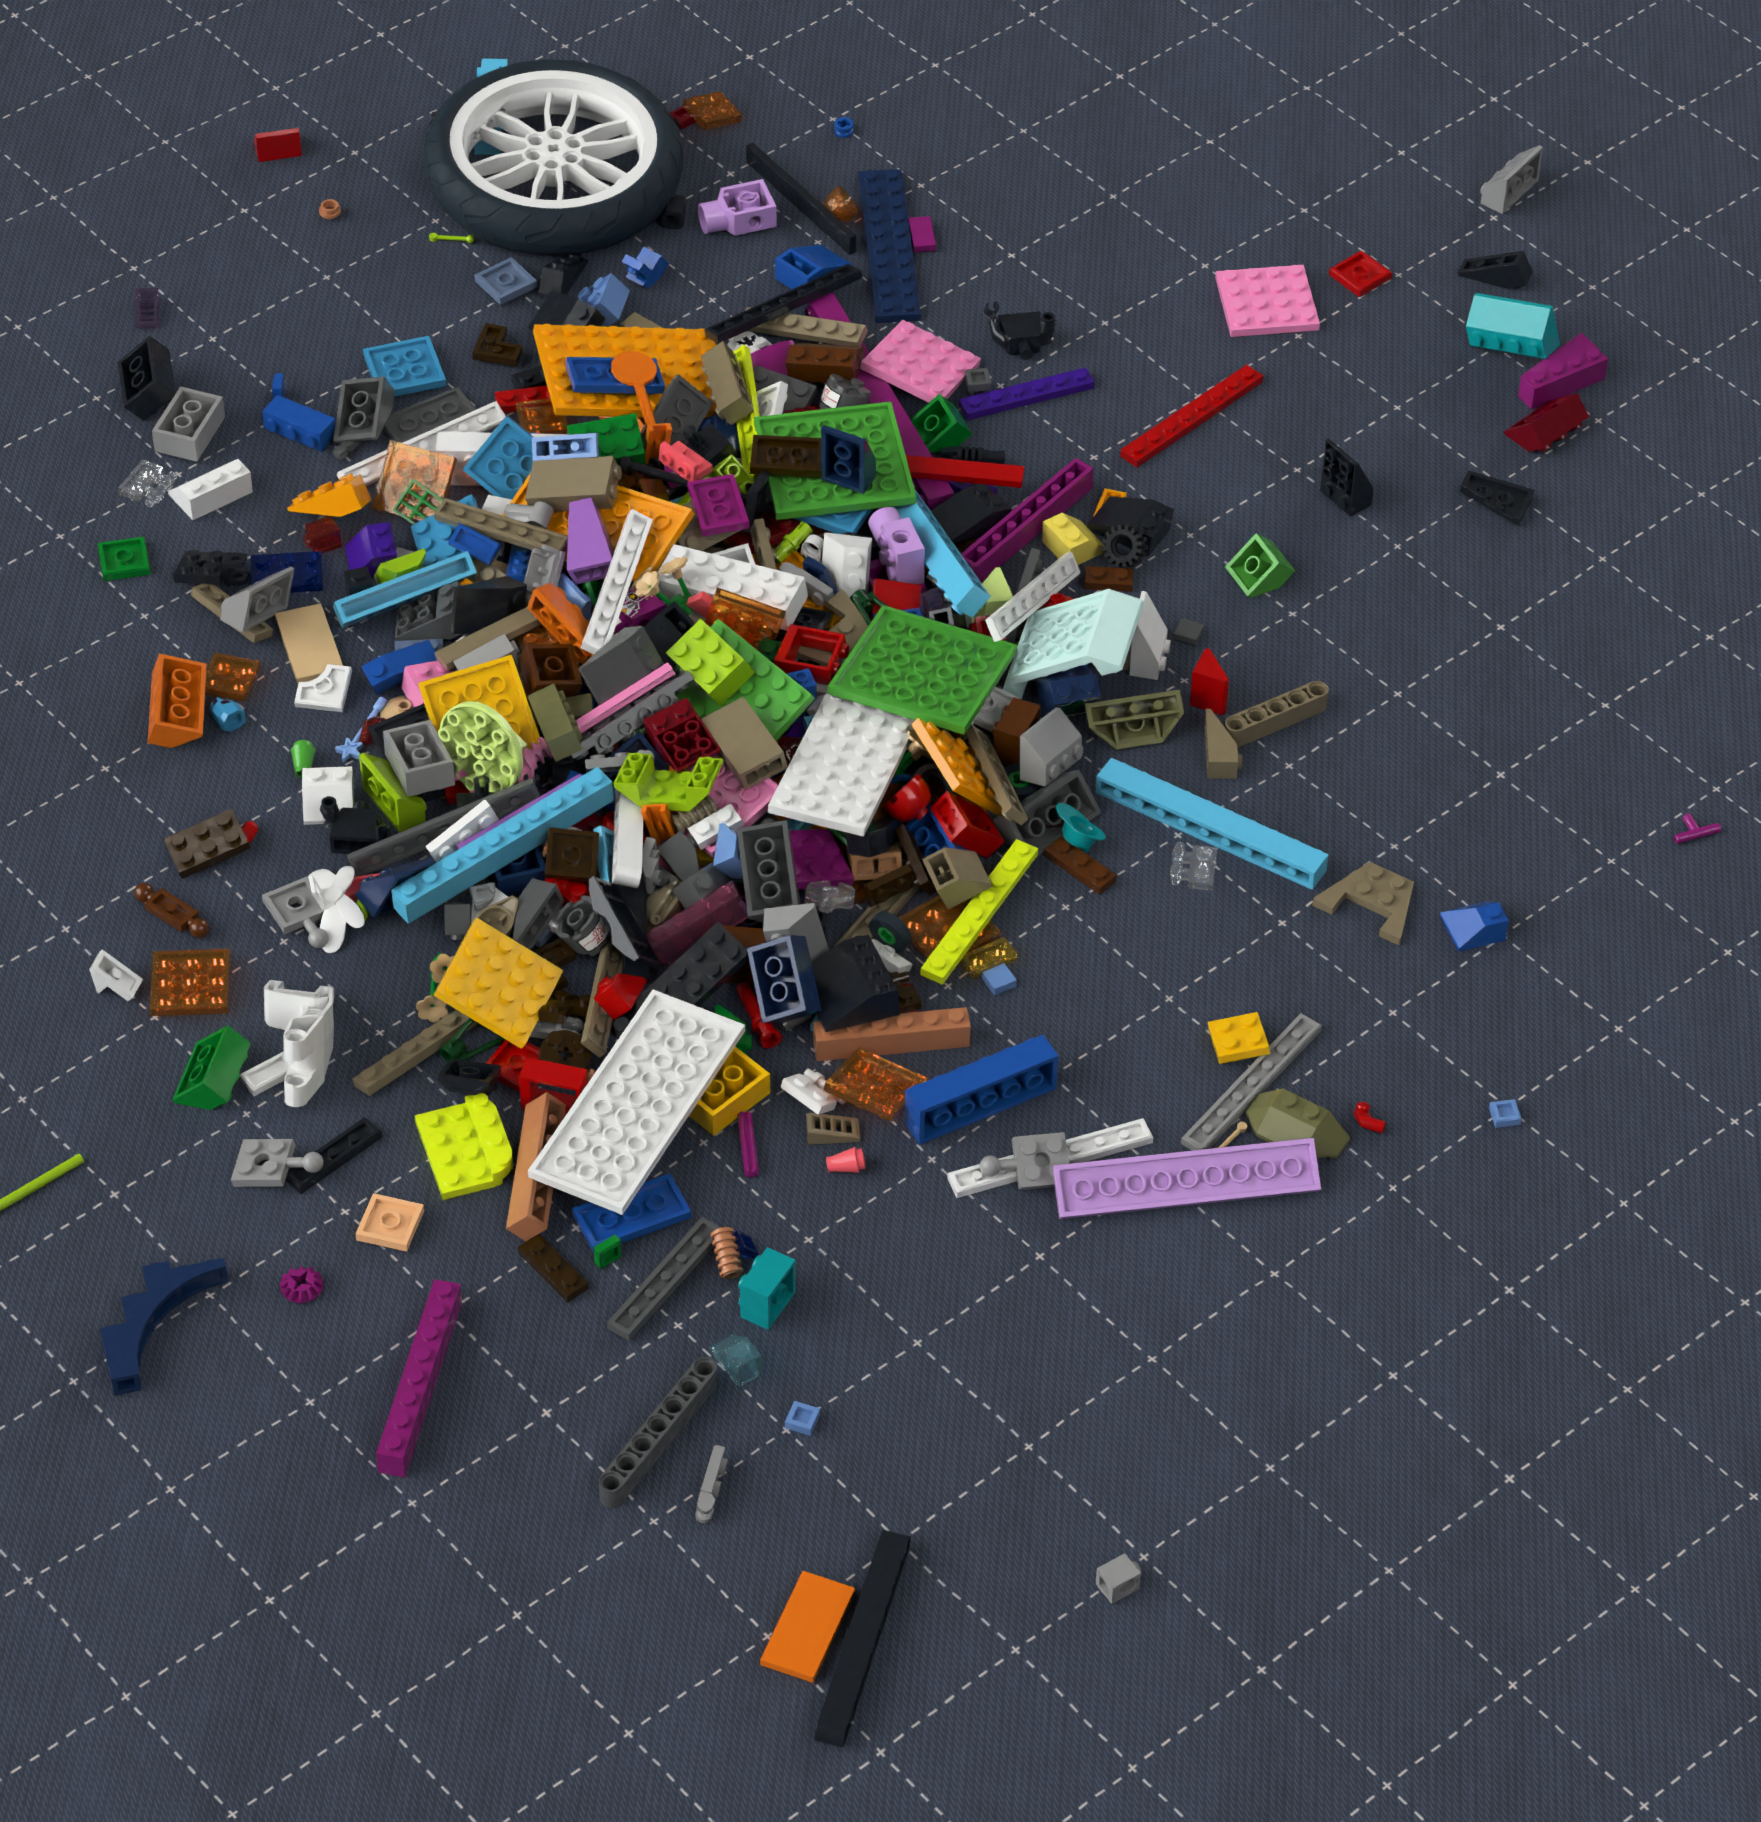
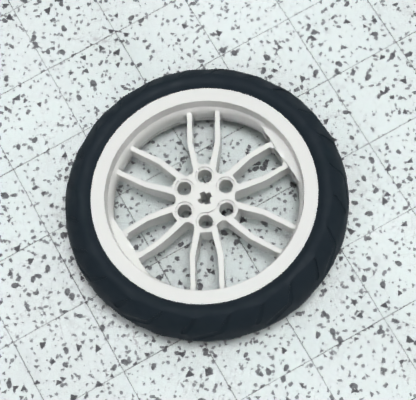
M546 59L519 62L495 69L474 78L458 89L443 103L429 125L424 143L423 166L429 187L440 207L469 233L481 240L505 249L536 255L565 256L568 253H586L616 245L641 232L642 229L653 223L662 214L665 206L670 203L671 198L678 189L684 166V151L679 129L664 104L640 83L602 66L575 60ZM544 114L545 131L537 132L520 121L519 118ZM551 114L568 115L562 127L552 126ZM576 116L602 123L573 134ZM494 127H500L510 134L497 131ZM619 135H623V136H624V137H621V138H616V139L608 140V139H611V138L616 137V136H619ZM480 140L485 141L500 151L506 152L475 163H470L468 159L470 151ZM631 150H637L639 154L638 163L628 173L603 161ZM499 173L485 179L482 177L490 174ZM535 178L531 198L505 191V189ZM598 179L606 180L608 182L614 183L615 185L608 186L607 184L601 182ZM571 181L591 195L564 200L563 182ZM545 186L556 187L557 200L539 199Z

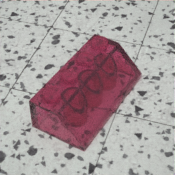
M731 881L719 887L705 898L698 900L684 911L677 913L663 924L653 928L645 934L654 953L665 968L677 961L717 922L723 926H735L748 918L746 901L738 885Z

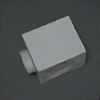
M1124 1553L1097 1568L1096 1585L1109 1602L1113 1604L1140 1589L1142 1572L1135 1561H1131Z

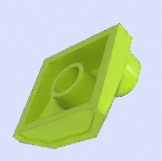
M423 548L381 563L374 575L377 584H382L424 568L425 549Z

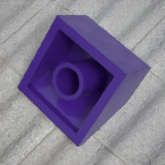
M390 522L366 525L345 545L349 570L368 567L372 579L375 578L374 575L381 563L397 558Z

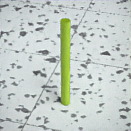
M77 1154L1 1198L0 1211L84 1163L83 1157Z

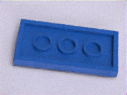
M566 357L565 366L573 392L604 394L636 393L634 386L623 384L613 376L611 362L614 358ZM651 358L657 366V374L652 382L644 385L647 394H664L665 384L656 358Z
M670 1173L644 1182L623 1215L591 1202L572 1208L573 1217L593 1253L596 1245L615 1234L623 1243L691 1218V1210Z

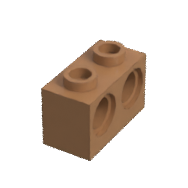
M892 846L887 852L870 858L848 853L849 869L855 878L854 881L877 879L902 867L901 851L898 846Z

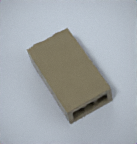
M613 456L533 461L525 500L530 506H534L535 502H545L554 509V512L569 511V502L592 498L598 509L613 508L614 500L618 496L617 484L622 476L621 467L617 465Z
M744 697L701 719L721 749V752L718 754L744 790L788 768L783 750Z

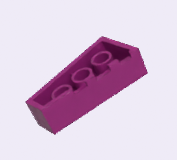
M1581 332L1521 376L1518 397L1532 410L1549 400L1563 397L1604 380L1608 358Z

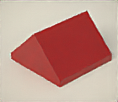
M299 128L258 133L253 138L259 162L302 156Z
M1207 648L1204 649L1192 672L1190 706L1203 710L1211 709L1213 713L1225 715L1229 679L1211 650Z

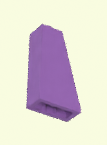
M592 498L569 502L567 572L575 584L603 579L606 577L614 550L601 513Z

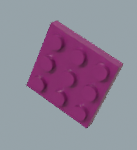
M829 829L790 831L798 889L853 885L855 878Z

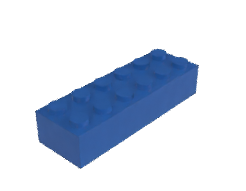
M1040 1035L1016 1046L1005 1048L991 1056L983 1057L966 1066H960L956 1070L944 1075H938L924 1083L913 1085L905 1090V1125L920 1145L1057 1089L1058 1054L1045 1036Z

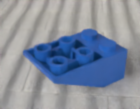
M823 245L794 247L775 258V279L790 289H794L846 264L851 266L853 264Z

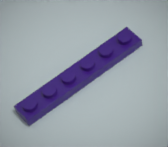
M1085 367L959 399V407L966 419L971 420L1094 389V380Z

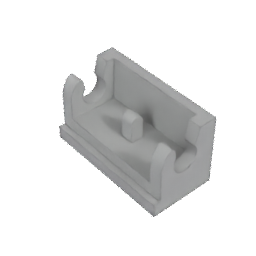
M542 545V549H532L524 583L527 584V594L532 595L534 589L550 582L555 587L558 586L566 555L565 552L558 551L547 545Z

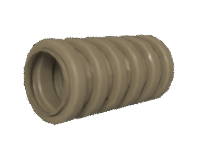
M707 795L689 812L677 811V815L672 814L671 819L676 826V830L678 832L682 831L684 834V830L710 816L712 813L717 812L718 808L711 796Z

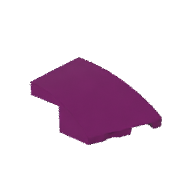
M793 340L772 344L751 353L753 369L757 365L788 376L785 362L789 347L794 344Z

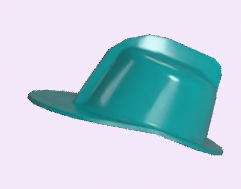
M1058 803L1056 805V811L1064 820L1063 837L1071 845L1087 853L1097 840L1100 841L1106 838L1105 833L1101 829L1093 825L1075 808L1065 803Z

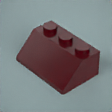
M1578 393L1547 401L1503 432L1505 436L1528 452L1535 450L1543 452L1552 447L1551 443L1553 441L1557 442L1567 437L1566 432L1569 430L1574 431L1583 426L1582 421L1587 419L1589 415Z

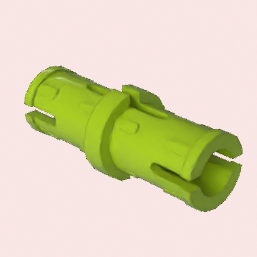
M801 521L789 535L786 534L783 537V541L774 549L776 563L780 565L789 554L797 551L802 541L813 532L807 523Z

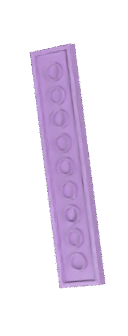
M1314 1138L1053 1165L1052 1167L1059 1219L1291 1195L1321 1190Z

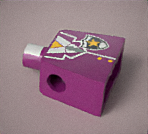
M629 589L613 634H617L625 627H645L657 614L666 608V604L652 594L647 597L644 595L638 597L636 595L637 589L634 591Z

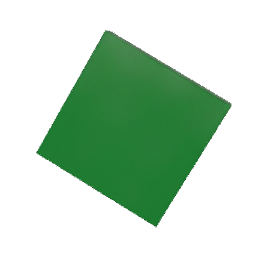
M145 536L97 543L103 581L151 575Z

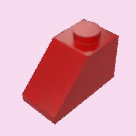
M618 973L612 978L605 977L597 985L598 991L593 999L615 1020L632 1009L647 980L644 977Z

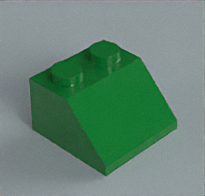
M940 393L910 419L930 453L941 452L942 447L960 446L972 435L971 430L955 405Z

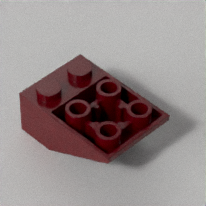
M687 698L643 719L648 739L658 754L677 774L696 765L699 757H712L721 752L720 747Z

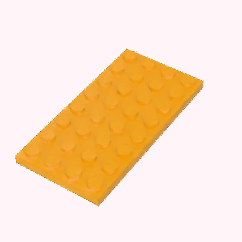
M530 474L510 504L528 505L525 497ZM617 485L618 496L614 500L613 508L599 509L614 552L627 515L631 509L653 519L632 581L635 582L649 566L652 567L651 573L658 571L672 546L676 544L695 514L691 508ZM569 511L554 512L547 530L568 536ZM566 549V551H565L566 555H565L564 561L567 562V549Z

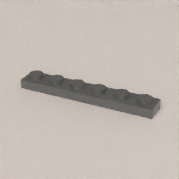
M701 1217L607 1322V1329L630 1341L714 1247L712 1244L714 1239L711 1238L710 1234L721 1227Z

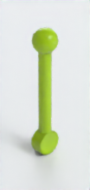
M437 233L429 234V240L432 242L437 240H457L473 243L475 241L473 235L466 237L438 235Z

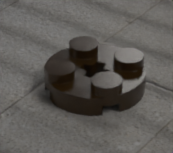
M569 1030L552 1031L543 1040L538 1052V1059L587 1069L591 1061V1051L581 1044L582 1035ZM567 1051L571 1057L564 1061L562 1056L558 1055V1052Z

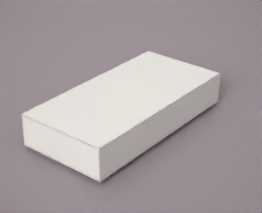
M284 1051L240 1074V1081L253 1096L284 1081L290 1063L284 1059Z

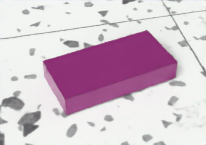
M930 216L908 218L914 252L936 251Z

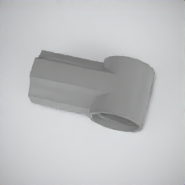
M535 502L534 506L511 503L506 505L504 516L547 529L554 509L545 502Z

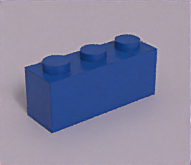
M277 395L262 411L265 429L322 452L334 438L335 418Z

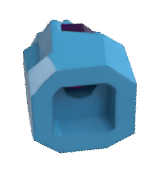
M216 698L210 703L209 709L213 720L221 730L232 732L246 722L245 711L237 702Z

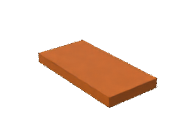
M802 1571L760 1659V1665L814 1683L855 1595V1588Z

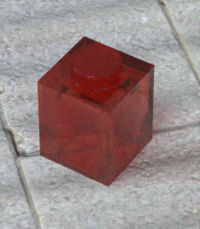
M331 516L305 524L306 535H303L304 543L308 549H312L316 556L342 547L340 529Z

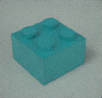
M768 1247L761 1256L758 1255L755 1258L752 1269L748 1274H744L738 1284L740 1289L738 1304L740 1305L741 1318L767 1330L771 1328L796 1293L795 1259Z

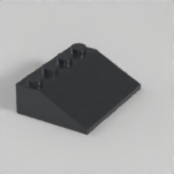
M869 934L843 940L811 962L822 1010L817 1012L816 1015L825 1032L900 1015L898 989Z

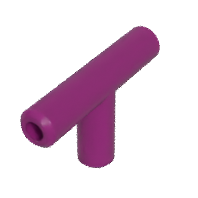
M1685 814L1682 819L1689 831L1675 834L1673 838L1676 844L1719 833L1721 832V825L1715 823L1699 827L1691 814Z

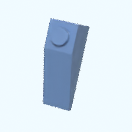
M598 433L531 437L533 461L599 457Z

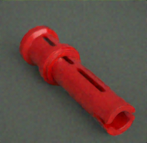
M740 983L735 988V992L752 1020V1030L758 1033L761 1046L766 1049L777 1046L782 1040L781 1032L775 1029L773 1024L762 1023L758 999L750 983Z

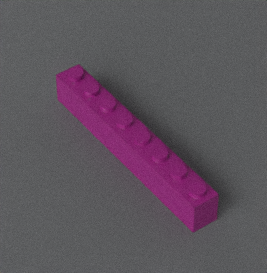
M1077 458L1073 459L961 553L980 582H983L996 567L1002 566L1043 531V521L1064 513L1093 489V467Z
M436 1279L433 1281L376 1452L378 1473L406 1477L462 1305L461 1286L459 1283Z

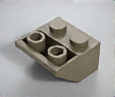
M944 847L922 859L947 909L993 887L975 851Z

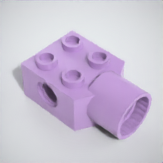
M763 179L723 187L720 189L718 200L698 204V216L704 234L726 230L736 236L777 227L776 204Z
M884 507L874 512L869 519L868 525L881 549L879 551L880 562L882 565H886L889 580L911 584L924 583L925 548L910 518L902 519L898 510L893 507Z

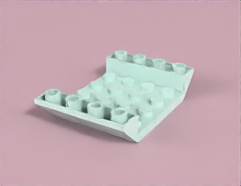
M1107 589L1036 610L1027 618L1017 647V653L1013 658L1003 690L1022 699L1029 680L1046 677L1060 671H1067L1070 668L1087 665L1091 662L1102 676L1119 672L1123 669L1144 602L1141 599Z

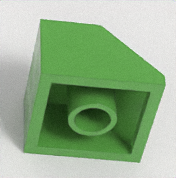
M1258 533L1225 566L1249 598L1280 588L1295 572L1273 541Z

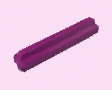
M741 1111L738 1114V1126L744 1174L748 1178L757 1177L759 1167L752 1114L749 1111Z

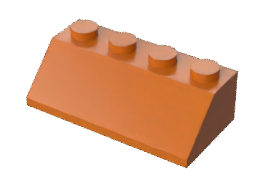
M550 582L534 589L527 609L560 644L573 645L576 660L582 666L594 655L581 648L590 621L583 616L581 609L576 604L572 605L566 598L565 592L560 587H555Z
M159 653L152 671L148 727L149 744L173 748L202 737L206 663Z

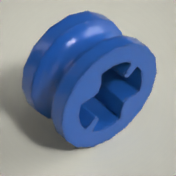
M847 117L836 119L834 122L835 135L840 138L850 137L853 134V120Z

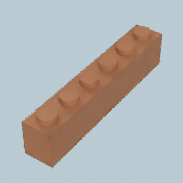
M967 1007L901 1013L898 1016L830 1032H825L820 1021L813 1022V1043L816 1061L970 1047L971 1026Z
M547 1092L525 1106L506 1229L524 1241L545 1231L549 1220L553 1187L528 1177L529 1168L558 1128L565 1115L566 1105Z

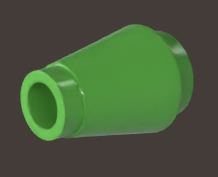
M307 740L296 741L291 748L295 775L299 778H302V768L312 767L315 755L313 744Z

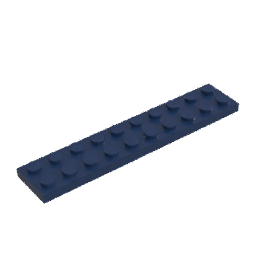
M902 169L858 171L876 323L901 322L902 320L906 322L921 321Z

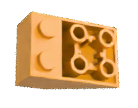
M350 473L339 478L338 481L334 482V485L330 481L319 486L313 493L310 490L297 495L298 497L292 499L293 503L287 509L291 512L342 517L362 509L372 499L361 474L353 476Z

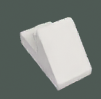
M103 949L98 953L89 969L97 993L109 987L127 1001L133 998L143 980Z

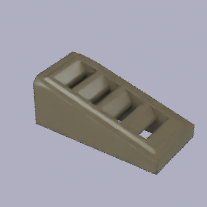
M806 1113L808 1145L860 1142L858 1118ZM841 1127V1132L836 1131V1128ZM846 1127H851L852 1133H848Z

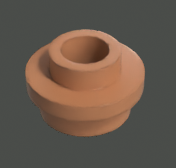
M328 199L321 203L319 214L326 219H335L341 214V207L337 201Z

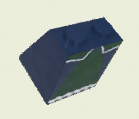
M1082 666L1034 679L1043 717L1056 707L1061 708L1067 717L1086 714L1084 704L1098 702L1102 696L1096 673Z

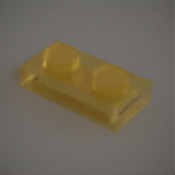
M1003 937L966 953L960 962L974 979L981 976L983 971L1003 963L1007 965L1016 961L1017 952L1006 938Z

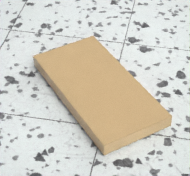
M321 603L275 613V620L297 684L318 678L324 672L327 664L343 666Z

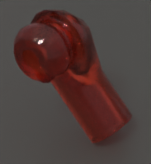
M379 716L366 719L362 725L359 742H362L364 745H370L372 738L368 727L386 719Z

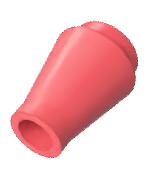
M853 1147L836 1155L826 1157L829 1173H860V1170L866 1169L862 1148L856 1149V1147Z

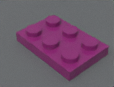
M734 474L687 482L688 492L703 537L749 529V520Z

